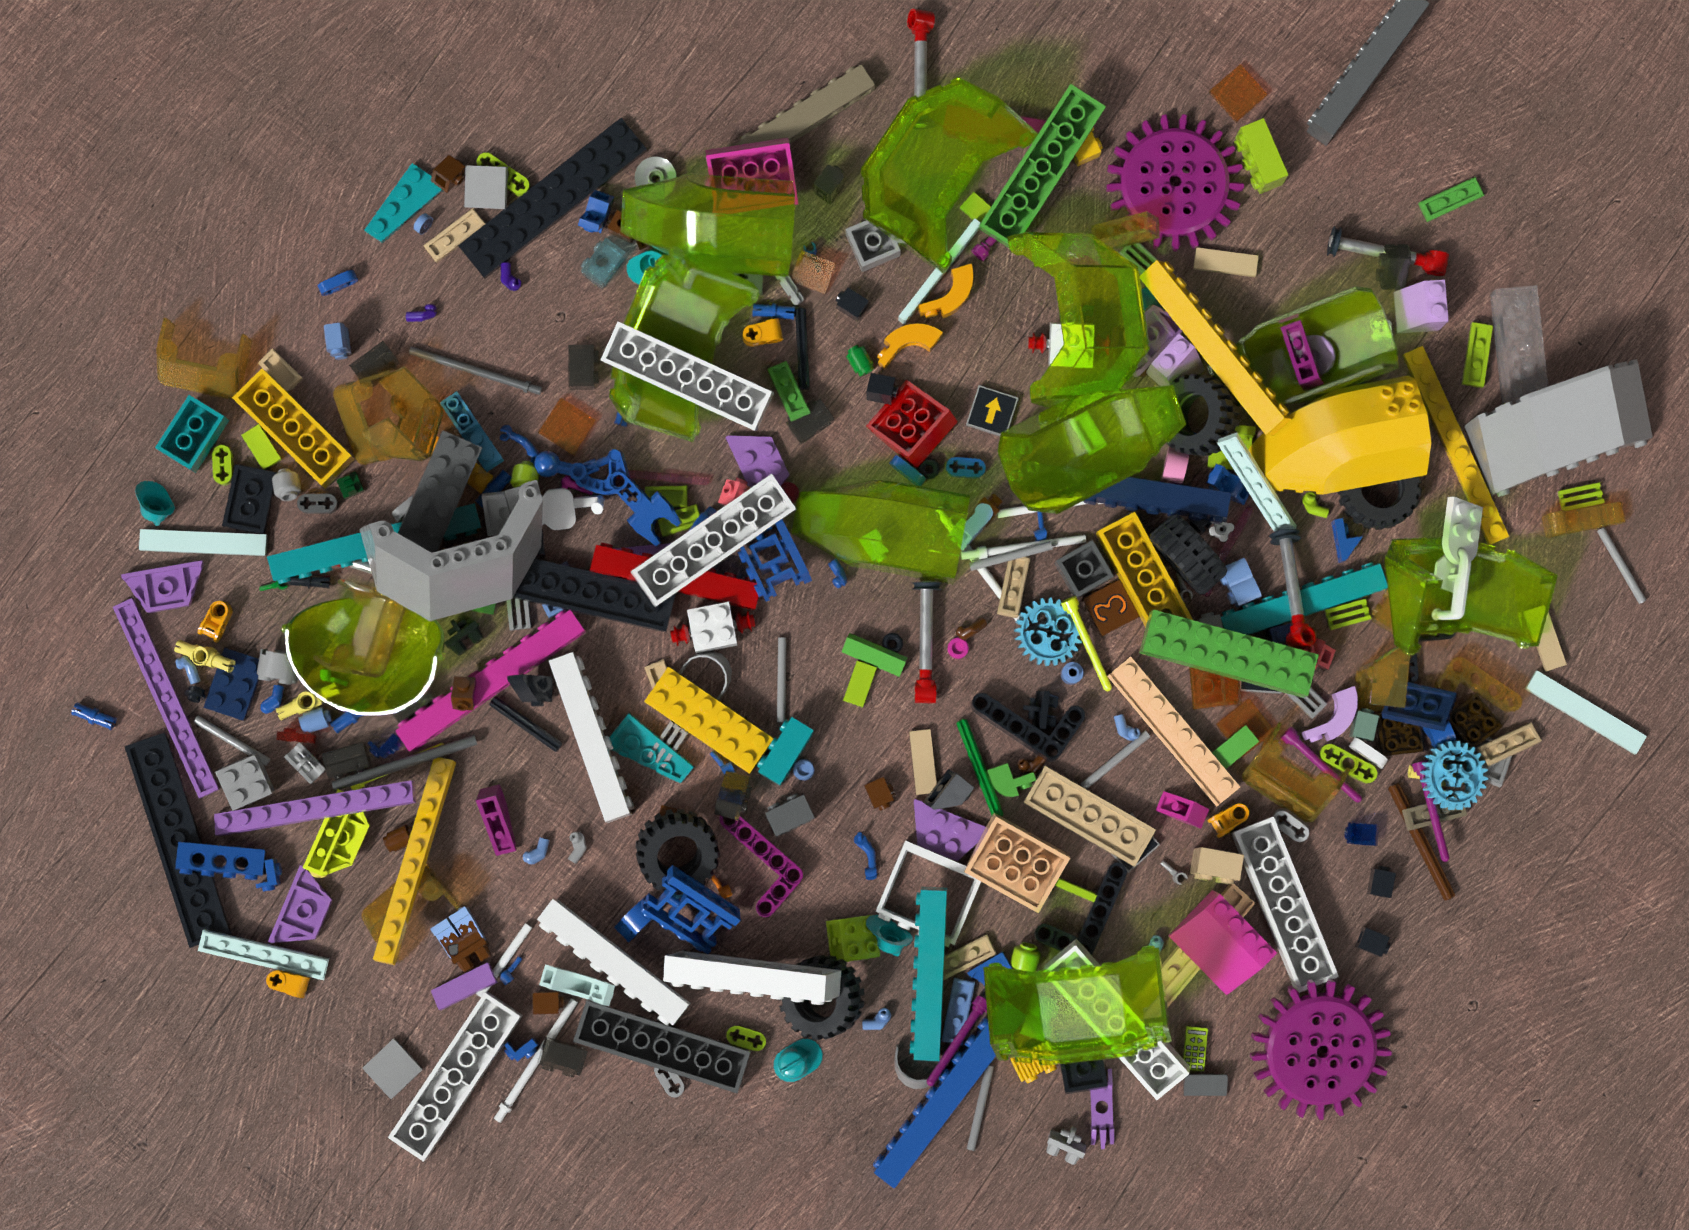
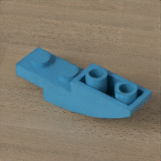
M457 391L440 402L464 440L482 447L478 460L486 472L504 461Z

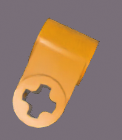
M770 319L748 325L744 328L742 336L744 344L749 347L773 344L784 340L779 319ZM749 332H753L756 335L754 340L748 337Z
M222 601L213 602L198 628V634L214 639V642L218 643L232 616L233 609L231 605ZM223 605L225 613L223 616H218L217 608Z
M1234 804L1226 810L1215 814L1207 821L1213 825L1218 833L1217 837L1220 838L1246 821L1249 816V810L1243 804ZM1236 807L1244 810V816L1241 819H1236L1233 815Z
M282 970L272 971L266 978L269 988L302 999L305 997L310 977ZM279 975L282 983L275 985L276 981L273 980V977Z

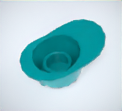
M651 248L634 256L627 264L628 276L633 282L644 286L667 278L671 272L670 252L666 253L662 249Z
M143 481L136 485L135 493L140 503L141 515L146 520L152 521L155 526H159L175 510L168 492L162 485L153 481Z
M871 915L866 920L868 929L877 936L878 948L883 952L898 957L904 947L913 941L912 935L905 929L897 926L892 920L890 922L878 918V915Z
M801 1039L794 1042L776 1055L774 1059L776 1075L786 1082L800 1080L819 1067L822 1061V1050L815 1041L810 1039Z

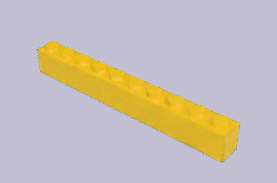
M1156 260L1139 278L1264 434L1274 436L1291 420L1287 407L1277 402L1274 391L1269 387H1265L1262 383L1263 378L1256 371H1252L1249 367L1250 362L1245 356L1239 355L1236 351L1238 349L1236 344L1230 339L1227 340L1223 335L1225 333L1223 328L1217 323L1214 324L1211 320L1212 315L1207 309L1201 308L1198 304V297L1192 292L1189 293L1185 288L1187 286L1185 281L1180 277H1176L1173 273L1174 268L1167 261Z

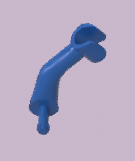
M509 425L502 426L500 431L507 434H501L500 440L507 441L510 438L521 444L527 451V455L531 456L530 462L534 463L539 451L526 437L513 432Z
M858 832L854 837V843L868 857L869 868H865L866 880H874L877 878L875 849L866 836Z

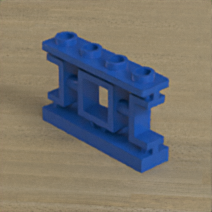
M783 519L775 523L782 538L781 540H778L776 534L765 538L763 533L772 530L771 526L756 536L758 542L749 546L752 554L748 555L744 546L740 548L741 551L737 552L742 563L747 562L749 566L746 568L750 580L755 579L757 582L754 588L758 596H763L766 602L770 600V596H777L773 587L790 578L793 579L796 586L801 581L804 584L812 581ZM776 544L781 556L762 564L757 553ZM786 554H790L799 573L795 574L792 567L784 571L781 570L780 566L789 563ZM757 568L760 569L762 575L770 571L774 573V576L765 580L768 585L766 589H764L755 570Z
M674 865L667 870V876L662 878V886L666 890L659 898L656 899L648 894L646 898L641 900V912L645 917L652 918L662 928L669 929L679 939L686 940L696 950L703 951L706 954H709L711 947L716 945V937L712 934L721 924L730 930L732 924L736 926L741 921L740 909ZM677 889L684 893L679 899L672 896ZM666 902L672 905L668 913L661 909ZM687 902L700 910L691 921L678 913ZM711 911L717 914L713 921L706 918ZM700 924L706 927L702 935L695 931Z

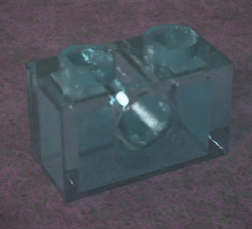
M607 238L603 242L600 240L593 249L594 254L591 258L587 257L581 265L582 275L602 290L627 258L626 252ZM601 258L608 260L607 265L604 267L597 265L598 260Z

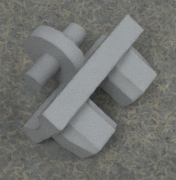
M301 742L284 756L310 784L327 770Z
M1073 1126L1070 1131L1062 1128L1060 1133L1051 1129L1048 1135L1046 1152L1052 1156H1057L1059 1150L1062 1149L1067 1152L1065 1161L1075 1165L1080 1158L1083 1159L1086 1145L1080 1142L1082 1137L1075 1134L1077 1128Z

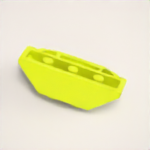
M359 812L325 818L303 868L320 876H325L352 866L370 827L365 813Z

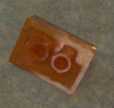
M1189 667L1193 710L1242 705L1239 680Z

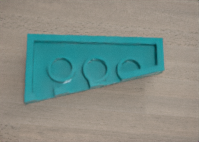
M412 163L364 231L379 242L384 243L407 220L413 218L426 204L428 205L443 190L431 182V175Z
M628 713L609 737L613 746L611 750L638 762V764L653 769L657 773L680 784L695 767L631 713ZM657 742L659 747L654 751L652 748ZM664 748L666 750L659 762L656 763L657 755ZM650 751L653 752V756L651 758L647 756ZM669 753L673 755L669 762H664Z

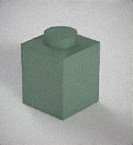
M1361 708V711H1356L1349 737H1356L1369 742L1373 741L1379 716L1374 715V711Z

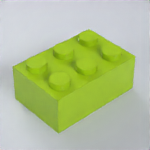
M1264 118L1241 127L1235 137L1234 144L1237 151L1243 155V166L1252 176L1250 180L1254 190L1257 189L1259 194L1282 186L1288 177V173Z

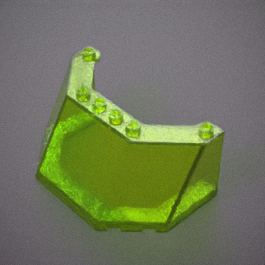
M959 77L950 80L951 83L945 86L938 85L926 90L925 94L920 97L915 95L908 98L861 168V176L864 178L862 201L865 202L863 218L943 274L952 262V255L948 252L946 216L981 164L1015 148L1029 147L1038 135L1029 124L998 96Z
M1025 232L1007 236L1009 249L1013 254L1017 256L1024 255L1034 263V267H1040L1054 277L1064 345L1042 378L1033 382L1030 387L1031 403L1054 410H1062L1116 399L1126 381H1129L1138 368L1137 365L1143 356H1146L1150 350L1138 266L1103 243L1093 234Z
M672 246L669 249L668 255L663 254L655 261V267L649 266L646 269L623 324L711 363L716 345H719L721 342L724 327L728 325L730 318L741 309L756 303L759 289L754 283L683 249ZM612 366L611 379L615 381L614 388L610 389L609 398L625 422L690 442L694 441L701 430L698 420L699 405Z
M1442 537L1392 539L1385 556V568L1394 645L1402 649L1403 653L1415 655V653L1420 652L1421 645L1418 644L1421 634L1437 635L1438 633L1452 635L1454 632L1469 634L1472 631L1515 642L1518 647L1523 649L1539 646L1558 575L1516 551L1507 549V552L1503 553L1495 551V546L1478 542L1476 556L1471 561L1463 617L1454 620H1434L1432 618L1433 610L1436 608H1440L1442 611L1451 610L1453 598L1452 592L1441 589L1443 580L1434 575L1435 564L1444 555Z
M1143 946L1133 956L1116 963L1106 962L1098 967H1093V965H1082L1080 969L1062 967L1058 969L1059 971L1053 972L1046 969L1037 972L1008 969L1002 966L1001 963H991L989 967H983L990 1045L998 1060L1007 1061L1008 1057L1015 1058V1062L1028 1064L1032 1063V1060H1038L1039 1065L1045 1066L1134 1056L1138 1054V1049L1142 1048V1051H1147L1158 1047L1157 1042L1169 1043L1172 1041L1159 947Z

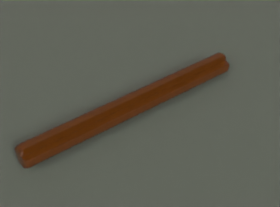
M1396 783L1391 785L1388 791L1404 820L1402 810L1411 808L1400 784ZM1422 828L1409 830L1443 900L1452 899L1455 893Z

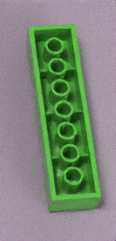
M1070 84L978 229L1014 251L1099 120L1106 106Z
M1154 609L1149 613L1139 652L1140 654L1302 698L1309 695L1319 655Z

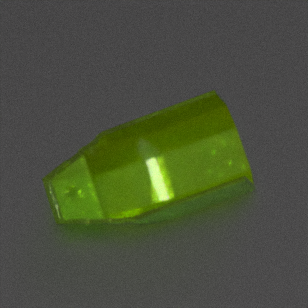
M684 174L680 177L624 189L620 232L699 269L724 273L788 277L791 264L795 211L793 182Z
M1355 286L1260 323L1236 344L1238 348L1236 351L1239 355H1243L1250 362L1249 367L1252 371H1256L1263 378L1262 383L1265 387L1271 388L1276 394L1275 399L1277 402L1284 405L1313 400L1331 391L1356 385L1399 368L1397 346L1385 311L1372 289ZM1301 320L1307 336L1318 335L1325 337L1332 343L1336 354L1333 367L1328 373L1322 375L1324 384L1305 391L1298 383L1280 328ZM1209 365L1208 370L1210 376L1220 379L1219 376Z
M1173 385L1097 391L1063 401L1001 432L997 452L1012 492L1029 511L1059 514L1142 471L1147 466V462L1153 456H1157L1166 442L1169 443L1186 425Z
M868 480L799 492L792 534L849 566L953 585L961 551L970 495L883 480Z

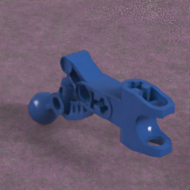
M613 449L607 456L598 460L594 458L584 463L574 464L560 461L559 457L551 451H543L535 458L534 466L538 474L543 477H552L556 473L571 476L579 487L603 495L618 494L634 512L627 519L628 523L638 534L649 540L656 547L662 543L654 530L658 519L666 518L676 527L683 523L671 503L659 491L649 498L630 477L624 453L621 450ZM609 464L607 479L599 480L589 476V474L599 471L600 467ZM620 475L625 480L622 487H618L615 482L616 478ZM629 489L632 493H638L636 496L638 500L631 501L632 495L625 490Z

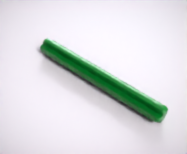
M962 719L956 725L992 816L996 813L1002 817L1003 811L967 719Z

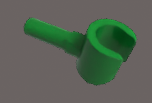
M277 580L272 584L259 586V590L264 591L276 588L286 590L289 586L281 587Z

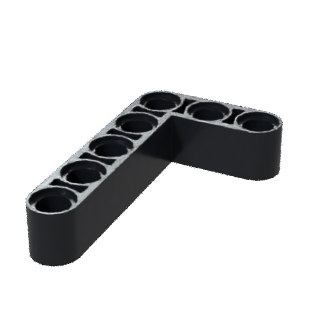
M985 693L976 694L971 702V708L975 714L1048 762H1054L1060 757L1085 718V712L1080 706H1072L1066 711L1052 734L1048 736ZM983 699L987 706L980 709L976 706L975 701ZM1001 711L1004 714V719L996 720L993 717V713ZM1077 712L1080 715V720L1072 721L1069 714ZM1012 723H1019L1022 730L1020 732H1013L1010 725ZM1065 729L1069 737L1066 739L1060 738L1058 730ZM1032 734L1037 735L1039 743L1031 744L1028 736ZM1049 746L1055 747L1057 754L1049 756L1046 753V748Z
M1116 862L1107 867L1096 892L1097 897L1090 906L1078 937L1051 925L1039 924L1034 929L1035 939L1059 951L1064 949L1058 945L1059 937L1066 936L1069 939V944L1077 939L1081 944H1085L1088 947V952L1093 955L1126 878L1127 869L1125 865ZM1114 866H1119L1122 870V875L1119 878H1114L1111 875V869ZM1107 885L1111 886L1114 890L1110 898H1106L1103 895V888ZM1098 905H1102L1105 908V914L1102 917H1097L1094 913V909ZM1089 925H1094L1097 928V933L1093 937H1089L1086 934V928ZM1042 927H1046L1050 933L1049 937L1044 940L1038 936V931Z

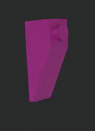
M1301 320L1280 327L1300 387L1305 391L1324 384Z
M500 784L480 789L476 803L496 856L516 851L517 848L508 807Z

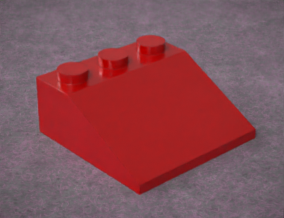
M906 380L898 389L897 398L892 399V404H885L866 427L904 460L918 468L958 421L948 408Z

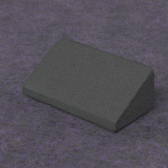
M1189 1074L1183 1079V1096H1227L1228 1075Z

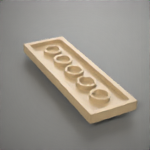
M1044 766L1024 801V804L1133 867L1136 866L1156 831L1151 826Z

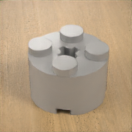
M261 648L257 669L258 679L265 681L279 679V683L297 684V681L300 679L303 655L276 649L272 652L266 648Z

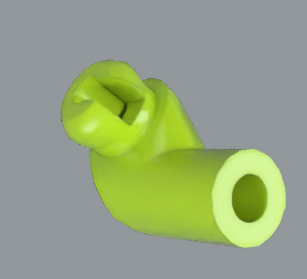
M1307 492L1302 498L1307 512L1315 516L1327 518L1329 508L1319 506L1315 499L1316 495L1313 492Z

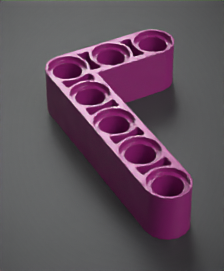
M725 810L720 815V824L780 876L756 904L757 913L762 917H769L802 881L803 872L735 811ZM729 813L735 816V822L730 826L726 825L723 821L724 816ZM744 827L751 830V836L746 840L742 839L739 835L740 830ZM760 841H764L768 846L767 851L762 854L758 853L755 849L756 844ZM776 855L782 856L784 860L783 865L778 868L774 867L771 863L772 858ZM791 869L799 871L800 877L797 881L793 882L788 879L787 875ZM778 885L784 886L786 890L785 895L781 898L776 897L773 892L774 888ZM764 901L769 902L772 906V910L768 914H763L760 911V904Z

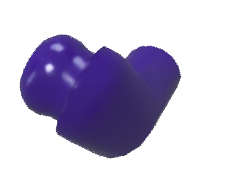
M504 262L501 264V283L509 290L517 291L521 287V280L511 274V263Z
M427 304L425 311L406 312V321L422 322L432 319L437 314L436 306Z

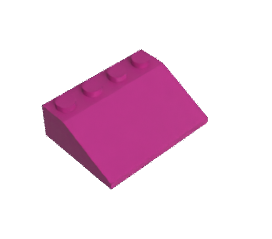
M788 138L705 150L716 217L798 204Z
M1213 890L1168 935L1225 995H1228L1260 971L1277 954L1220 893Z

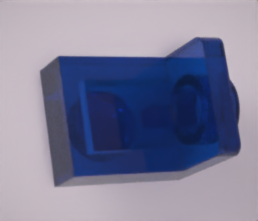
M393 733L381 747L371 740L367 744L371 747L369 751L375 757L379 758L381 756L386 759L390 753L394 755L401 748L402 745L400 743L402 741L397 734Z
M1348 822V827L1345 828L1344 832L1347 844L1378 846L1379 825Z

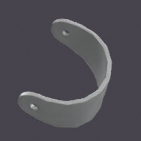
M716 651L701 652L692 656L682 666L679 674L681 675L688 664L695 658L707 657L716 661L725 674V685L717 698L719 701L731 682L732 669L729 661L723 654Z
M896 1044L894 1064L898 1079L905 1086L913 1089L928 1087L927 1079L916 1080L908 1077L901 1071L897 1059L899 1044Z

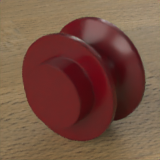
M791 482L781 485L790 501L795 503L799 498L798 487Z

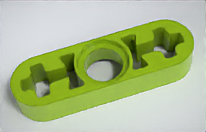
M482 153L478 156L477 166H483V159L485 161L490 159V163L494 167L499 164L497 167H508L507 189L516 196H522L530 189L527 178L492 154ZM514 175L516 176L514 180L517 183L521 184L524 182V190L520 188L517 191V186L511 182Z
M1333 744L1321 747L1319 757L1326 764L1362 783H1371L1377 778L1376 768L1364 760ZM1332 748L1334 755L1339 756L1340 753L1343 754L1338 760V765L1335 764L1337 759L1333 757L1326 758L1325 750ZM1345 758L1353 760L1354 766L1351 770H1346L1343 767L1342 762ZM1359 763H1361L1362 765L1359 768L1362 770L1369 768L1372 777L1364 779V774L1360 771H1357L1356 775L1353 772L1357 770Z

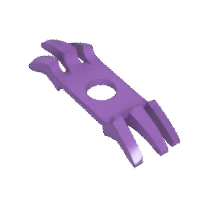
M1108 1069L1107 1072L1108 1088L1090 1091L1091 1145H1095L1096 1128H1099L1101 1149H1105L1106 1128H1109L1110 1144H1114L1112 1069ZM1105 1101L1108 1104V1110L1105 1113H1098L1096 1111L1097 1102Z

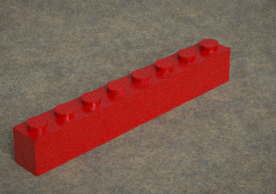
M601 542L600 545L595 546L590 571L637 582L631 571L654 555L642 552V555L633 554L634 550L621 547V550L612 549L613 545ZM712 568L678 591L679 593L716 602H729L730 605L750 610L756 609L758 594L754 588V585L757 584L755 579L750 580L749 577H745L744 580L737 579L736 574L724 572V575L716 574V570Z

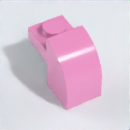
M1169 446L1160 482L1182 485L1189 454L1177 452L1175 448Z

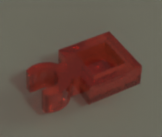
M284 728L283 732L277 731L276 740L315 744L316 735L296 733V729Z

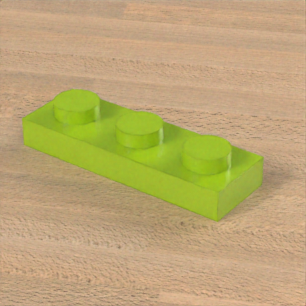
M1471 323L1462 385L1478 388L1484 387L1493 329L1492 325Z

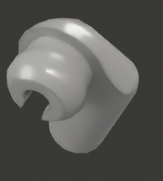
M572 832L570 834V841H572L574 850L568 859L577 864L585 853L587 845L582 833Z

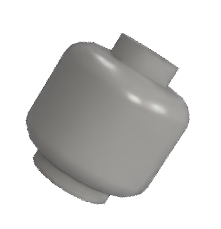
M284 468L273 476L272 483L276 497L282 501H292L297 498L301 492L299 475L296 472Z

